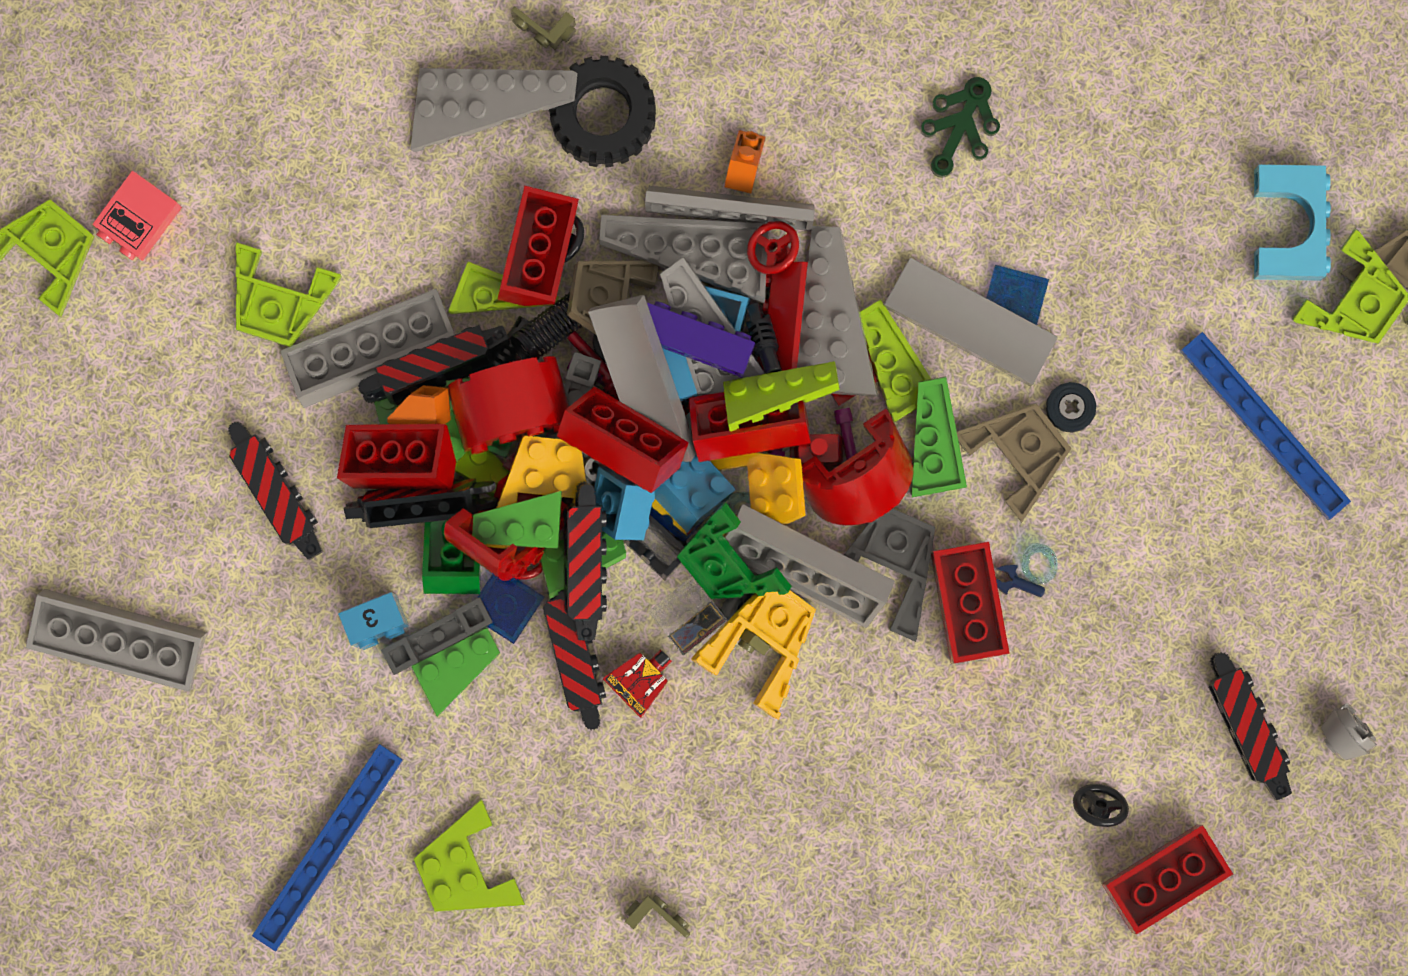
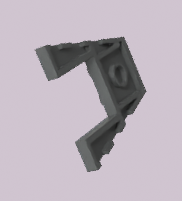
M892 509L875 521L868 523L844 556L856 562H859L862 556L912 578L890 631L916 642L935 527Z

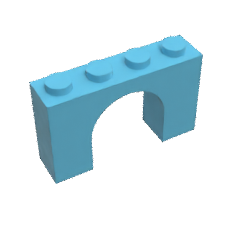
M1258 165L1254 169V197L1291 199L1304 208L1309 218V233L1303 244L1292 248L1259 247L1254 252V280L1321 281L1326 277V273L1330 272L1331 259L1326 256V246L1330 245L1331 232L1330 229H1326V218L1330 217L1331 205L1329 201H1326V191L1330 189L1331 179L1330 174H1326V166Z

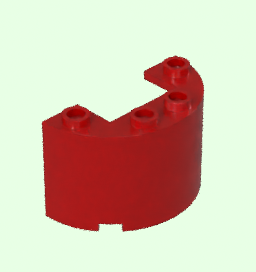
M537 357L494 366L470 374L469 381L463 382L462 379H457L447 386L464 452L471 451L472 455L488 451L487 446L492 445L493 441L499 440L500 444L517 440L516 435L527 433L528 437L544 433V428L546 430L553 429L554 433H558L564 411L569 407L556 357H543L544 361L538 362Z
M886 408L863 423L865 430L875 442L841 465L828 472L816 456L802 464L804 495L813 511L825 521L845 526L873 522L897 506L907 493L913 478V462Z
M509 474L498 481L494 495L495 498L500 499L502 489ZM518 492L517 503L544 495ZM563 501L561 502L560 530L564 527V508L567 506ZM464 508L445 523V539L503 581L512 578L519 579L524 574L526 568L530 564L536 565L544 554V548L525 547L511 544L506 549L487 547L472 536L473 517ZM492 509L481 510L478 513L489 511Z

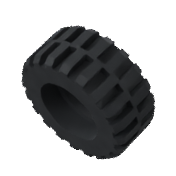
M600 55L599 60H592L591 56L584 58V63L580 65L575 62L569 66L570 71L577 73L575 101L549 109L551 126L556 140L560 142L562 149L567 154L571 153L574 159L580 163L586 161L589 163V166L597 167L598 164H605V168L614 167L613 163L620 161L623 164L628 162L629 157L633 154L637 156L642 151V146L648 144L656 122L655 97L644 75L641 76L638 68L634 65H626L625 60L616 57L615 61L609 60V56ZM594 89H613L621 93L626 99L629 106V116L626 124L619 131L604 136L594 135L585 131L579 124L576 115L577 105L586 93Z

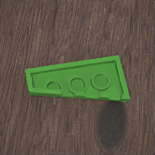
M944 376L918 381L912 498L966 488L967 484L947 378Z

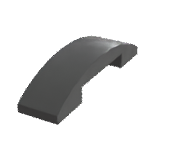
M574 352L564 386L569 406L595 386L602 361ZM553 429L549 430L545 438L560 439Z
M481 597L412 635L383 648L381 652L393 675H396L473 635L493 623V620Z

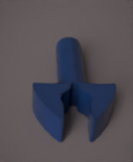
M1004 565L996 568L998 571L1007 573L1012 580L1001 582L996 579L997 587L1003 594L1007 595L1009 589L1017 588L1037 597L1044 595L1045 587L1018 577L1016 573L1017 565Z

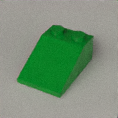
M448 520L425 522L422 566L423 594H480L481 565L445 539L444 528Z

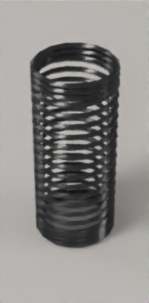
M570 291L564 297H561L560 300H557L555 304L542 311L537 317H534L533 320H530L529 323H526L525 326L511 334V344L521 359L537 357V360H539L540 357L547 354V351H551V348H554L559 342L562 343L570 334L582 327L581 324L578 326V322L572 321L567 316L568 303L566 300L569 302Z

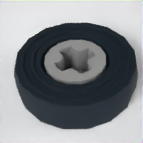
M1068 382L1060 384L1051 391L1046 402V413L1048 419L1056 428L1063 432L1074 433L1083 430L1091 424L1096 415L1097 405L1094 395L1087 387L1080 383ZM1065 401L1069 403L1072 401L1077 402V414L1075 412L1069 414L1065 412L1067 408L1064 404Z

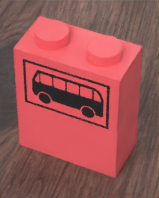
M132 171L92 225L99 230L96 235L108 244L115 241L122 246L119 251L133 261L136 256L143 261L182 207L175 200Z

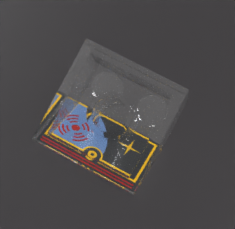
M693 576L648 611L683 656L728 621Z

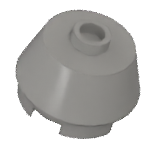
M1348 703L1340 708L1335 707L1321 727L1326 737L1324 741L1328 748L1334 754L1337 752L1344 760L1370 754V749L1377 745L1374 742L1376 738L1368 725L1363 723L1357 715H1353L1356 710Z

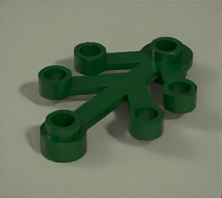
M971 78L967 81L962 91L948 96L943 94L935 96L932 107L939 113L945 112L949 106L965 101L966 103L961 112L935 121L933 119H926L921 125L920 130L925 137H933L936 132L955 126L942 154L935 156L931 163L932 173L939 178H944L951 174L954 167L952 157L964 132H966L972 148V158L982 161L987 157L988 147L982 143L972 117L976 106L984 122L983 132L987 136L996 135L1000 129V123L997 119L993 118L988 104L992 89L989 82L984 78ZM979 86L982 88L983 93L976 95L973 92V88ZM942 99L946 102V106L939 108L936 105V101ZM988 123H994L996 125V130L989 131L986 128V125ZM932 124L934 131L928 133L925 131L924 126ZM977 147H981L985 154L977 156L974 150ZM940 160H944L947 162L948 167L940 169L937 163Z

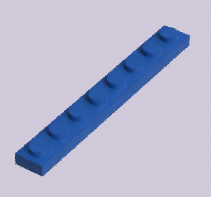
M1203 332L1180 351L1327 520H1331L1351 502Z
M378 745L252 936L275 952L279 949L404 759L383 745Z

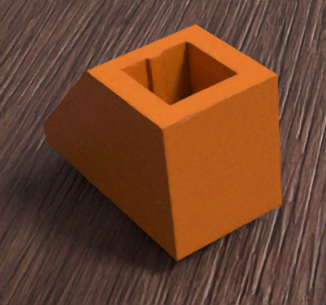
M738 131L724 187L752 193L765 136L758 135L752 131Z
M421 386L411 393L387 418L388 424H446L451 420L448 388Z

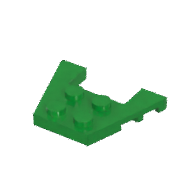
M726 502L716 510L677 556L710 599L736 598L748 593L764 596L766 592H778L779 595H784L792 587L777 567L755 576L724 538L723 534L737 529L741 523Z

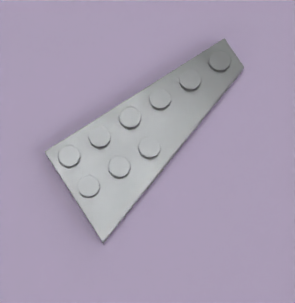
M419 68L410 150L414 152L424 150V147L433 144L440 145L446 143L449 139L461 135L463 137L502 125L503 122L514 118L527 117L526 114L539 110L545 111L575 101L577 73L566 70Z
M601 215L600 245L664 268H669L684 257L701 281L765 303L766 274L755 270L747 257V245L751 235L758 227L765 223ZM768 231L762 235V236L766 237L767 239H768ZM757 243L755 248L756 257L760 263L766 265L767 253L765 248Z
M812 226L797 368L835 361L840 390L830 394L879 397L866 346L867 342L859 306L854 292L853 279L851 278L848 265L849 261L842 230L840 227Z
M684 257L660 273L672 312L680 315L682 311L696 315L699 322L708 324L709 321L716 322L725 327L723 331L735 334L736 330ZM751 354L743 378L764 374L763 368L753 354ZM686 357L697 396L724 392V381L741 378Z

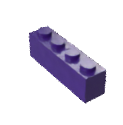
M655 301L654 305L647 303L663 349L743 378L755 347V342L750 341L751 336L739 331H735V334L723 331L725 327L716 322L709 321L708 324L697 321L698 317L689 312L682 311L681 315L670 311L671 307L662 302Z

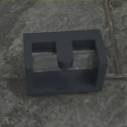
M649 515V527L646 530L644 540H625L624 543L666 581L681 564L677 556L687 543L678 535L673 537L667 531L668 525L658 516L653 518Z

